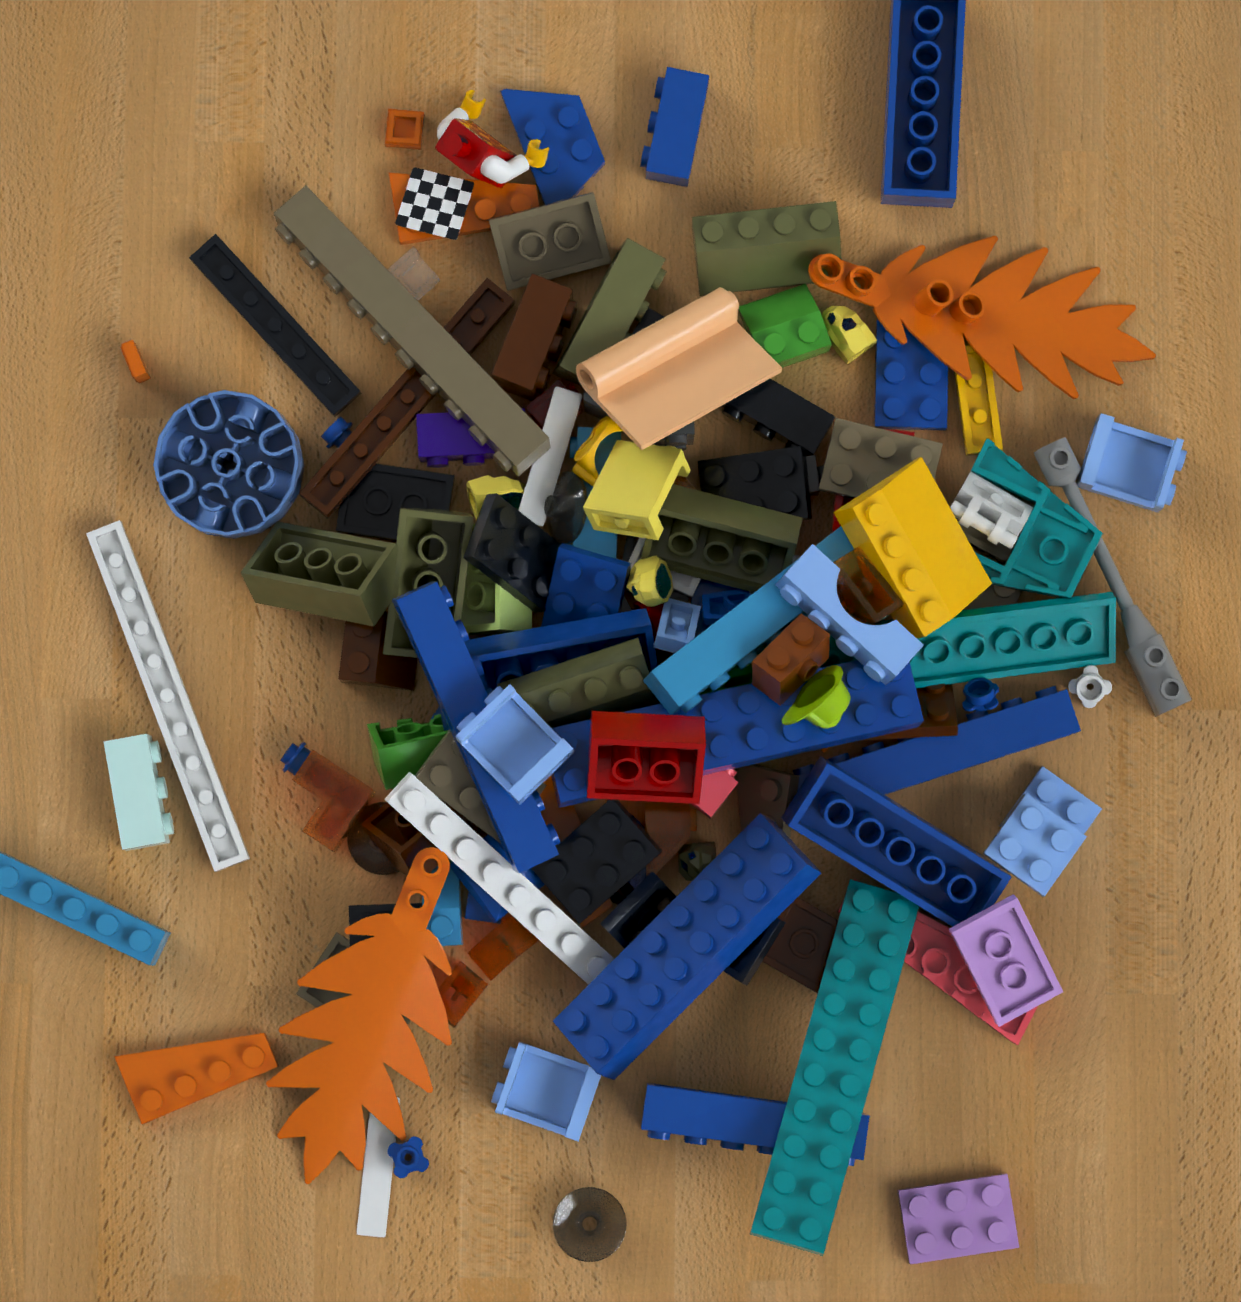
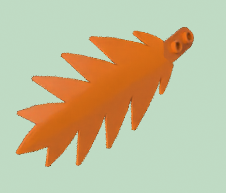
M997 236L962 245L923 263L913 271H911L926 249L924 245L901 254L891 261L880 274L873 272L866 266H857L841 260L834 254H820L814 257L809 264V276L815 285L873 307V312L879 322L902 345L908 342L903 328L904 325L934 356L965 380H970L972 375L964 338L985 363L1016 392H1021L1023 385L1014 348L1049 382L1072 399L1078 398L1079 394L1063 356L1094 376L1118 386L1122 385L1124 381L1113 362H1134L1154 359L1156 357L1153 351L1136 338L1117 329L1136 310L1135 305L1108 304L1068 313L1100 273L1101 269L1099 267L1069 275L1022 298L1048 253V248L1046 247L1026 254L995 270L973 286V282L998 241ZM821 268L828 272L829 277L823 273ZM854 280L859 282L861 288L855 284Z
M429 847L417 853L392 914H375L355 922L344 930L346 934L374 937L359 941L326 959L297 981L299 986L352 994L325 1003L294 1018L279 1028L281 1034L333 1042L288 1065L266 1082L268 1087L320 1088L289 1116L277 1134L279 1139L306 1136L303 1157L304 1181L306 1184H310L327 1168L339 1151L344 1154L356 1170L360 1171L363 1169L366 1134L362 1105L401 1141L406 1140L407 1136L402 1112L393 1083L384 1063L428 1093L433 1091V1086L416 1039L403 1016L448 1046L452 1044L446 1009L432 969L426 958L429 959L445 974H451L452 969L439 939L429 929H426L450 870V862L447 855L438 848ZM435 859L437 861L438 869L435 873L425 871L424 863L426 860ZM415 893H419L424 897V904L420 908H414L410 904V898Z

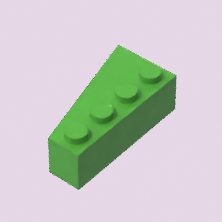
M441 714L434 715V718L429 723L422 724L414 723L412 718L397 720V727L381 729L380 722L367 724L374 764L385 789H394L408 772L415 776L448 730L444 731Z

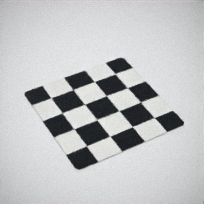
M414 167L395 224L457 240L473 191L474 182Z

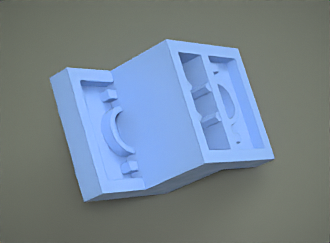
M1042 766L999 825L1001 829L983 854L1039 895L1045 897L1086 839L1085 832L1102 808Z

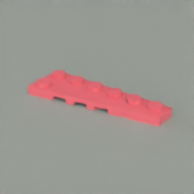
M843 901L837 911L838 913L841 912ZM917 912L904 962L1010 1042L1018 1045L1037 1007L998 1027L949 931V927Z

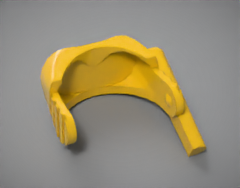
M609 416L603 417L596 424L588 439L578 448L574 455L576 464L572 469L573 473L592 487L599 476L595 466V453L598 445L606 436L614 432L623 431Z

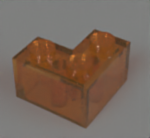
M312 749L292 780L320 798L322 802L302 831L336 853L376 794V791Z

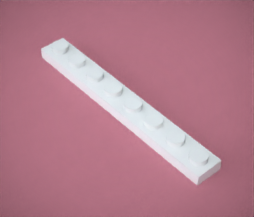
M408 772L384 799L588 985L614 960L606 950L525 876L513 871L510 863L412 773Z

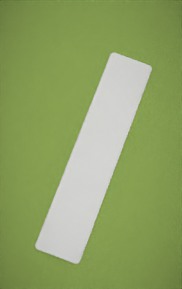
M555 387L542 429L549 437L551 448L532 464L518 511L539 526H543L582 399V394L561 387Z
M370 1112L357 1234L385 1237L394 1163L393 1158L388 1155L387 1151L392 1143H396V1136Z

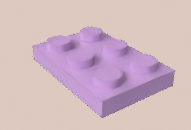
M1014 894L949 928L969 972L998 1027L1063 993L1028 918Z
M1007 1173L897 1190L909 1264L1019 1248Z

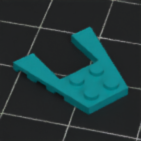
M987 438L971 472L1035 503V506L1005 566L976 553L979 561L993 585L1071 599L1103 533L1070 505L1065 504L1046 485L1036 480L1022 468L1023 466L1012 457L1007 456L994 445V442Z

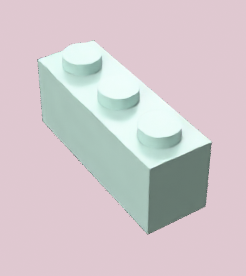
M149 734L103 741L122 850L130 851L170 843L169 835L174 834V825L171 813H165L163 799L168 798V791L164 776H158L156 763L162 762L159 742L152 741V736Z

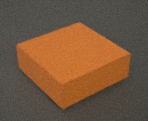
M388 109L385 146L421 150L424 112Z
M130 340L121 344L120 348L135 381L140 384L151 379L136 343Z

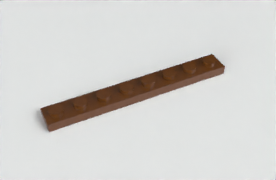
M486 278L444 326V329L471 355L515 305V300L490 279ZM414 367L410 370L407 369L299 492L300 497L327 519L414 421L416 414H420L436 395L430 394L421 384L419 378L422 376Z

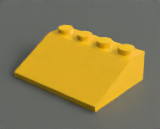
M922 457L913 460L833 512L892 618L902 624L916 638L926 637L953 619L992 584Z

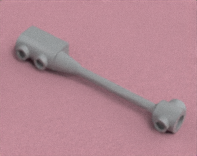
M1064 437L1035 451L1033 454L1048 485L1062 487L1071 507L1097 528L1075 482L1082 469L1067 438ZM1101 537L1094 555L1122 611L1120 615L1129 649L1124 651L1155 717L1191 701L1192 698L1162 635L1156 632L1139 607L1134 605Z

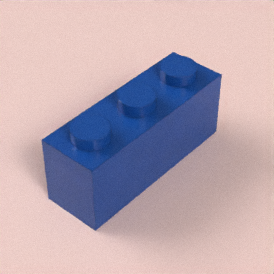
M667 67L665 78L658 77L654 98L660 99L658 112L651 111L647 130L648 133H653L651 147L644 146L640 167L646 168V179L688 187L709 84V75Z

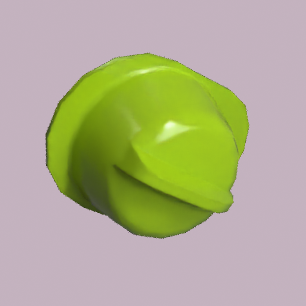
M838 665L828 666L810 678L802 687L795 702L783 716L782 724L791 725L806 719L813 725L828 729L836 726L851 699L850 693L842 681V667Z

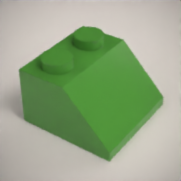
M806 284L739 306L738 310L746 332L782 368L830 351L832 343L825 323Z

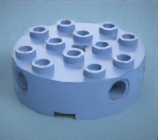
M222 390L198 397L173 413L158 437L153 466L160 492L175 516L207 535L237 539L262 533L285 517L299 495L305 464L299 437L279 411L252 394ZM233 458V461L237 463L234 470L230 469L227 472V469L222 466L225 460L231 461Z

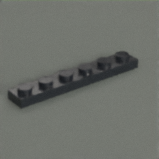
M217 234L189 257L192 263L334 417L362 394Z

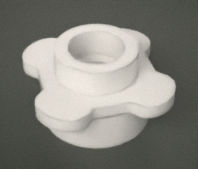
M1087 665L1077 679L1069 681L1068 688L1071 693L1078 695L1084 707L1093 708L1104 695L1112 691V684L1109 680H1104L1098 674L1096 666ZM1090 683L1094 685L1091 690L1087 689V685Z

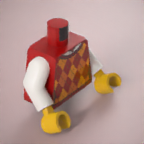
M474 90L466 92L460 108H455L441 121L437 128V138L439 141L435 149L471 177L501 189L506 182L528 171L529 166L534 168L545 166L550 149L549 147L539 149L541 141L533 139L528 143L525 156L522 154L516 155L473 121L469 120V118L476 119L480 116L486 102L485 98L480 102L473 101Z

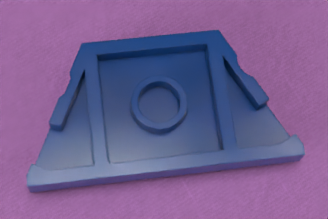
M512 89L501 90L502 99L524 154L526 155L529 141L533 139L541 141L539 149L550 148L545 166L542 168L529 166L544 205L576 197L584 188L586 182L591 177H594L605 165L604 157L579 95Z

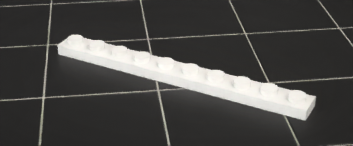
M119 520L90 531L86 535L214 872L249 860V854L124 526Z

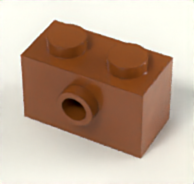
M801 613L752 661V685L781 706L829 658L830 634Z

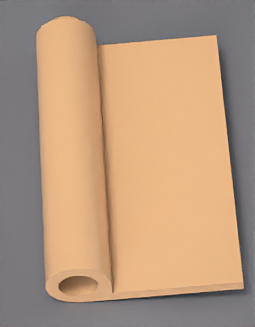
M719 287L579 363L576 366V374L580 384L591 398L643 450L782 372V367L737 322L739 303L736 296L731 291H726L724 288Z

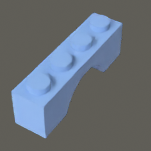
M812 544L775 585L780 589L781 596L788 603L794 606L798 605L808 615L810 620L827 631L836 640L837 647L844 654L854 656L863 664L864 671L869 677L887 685L902 671L924 644L897 620L883 625H868L851 617L841 605L837 594V579L840 568Z

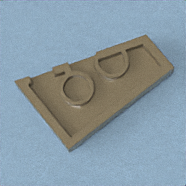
M757 764L734 768L737 772L735 778L739 782L736 787L741 832L761 813L776 822L790 838L792 828L781 817L797 793L799 775Z

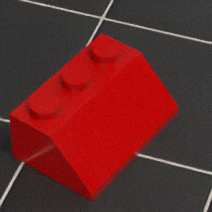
M591 711L587 798L700 804L706 749L705 717Z

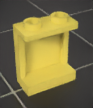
M616 440L583 506L593 530L659 540L664 530L658 517L663 503L676 477H688L691 471L682 449L670 445H651L641 450L634 442Z

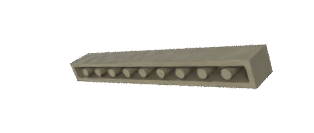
M306 185L274 212L278 225L275 230L288 245L294 242L300 248L301 252H299L302 260L312 270L318 267L324 273L323 281L336 295L341 291L349 300L347 306L356 317L361 320L365 316L373 325L371 331L381 343L385 345L390 342L397 350L395 356L405 368L410 370L414 367L422 376L419 378V381L430 394L439 393L446 401L443 405L449 414L457 421L462 418L470 426L468 432L473 439L481 446L486 443L495 452L492 456L504 471L507 472L511 469L519 477L551 448L549 437Z

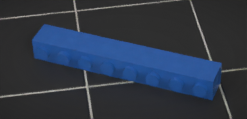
M432 581L392 599L513 871L521 873L559 855L555 845L560 844V839L552 823L545 824L541 815V811L545 810V806L538 791L535 790L519 805L456 739V735L460 732L457 729L459 723L471 712L477 716L487 706L484 700L493 690L491 688L485 689L480 678L481 675L485 674L482 664L476 654L470 656L465 645V641L469 640L468 633L462 621H455L449 608L454 606L447 587L445 585L439 587L437 581Z
M1052 686L1035 692L1037 698L1035 700L1023 703L1022 698L1018 697L1001 703L1002 710L988 714L987 710L966 714L968 721L958 724V736L898 738V744L886 748L883 741L863 747L864 755L850 759L849 754L844 753L827 760L886 795L1076 734L1081 729L1068 690L1058 692L1056 686ZM814 764L793 770L795 775H799L797 792L814 767Z

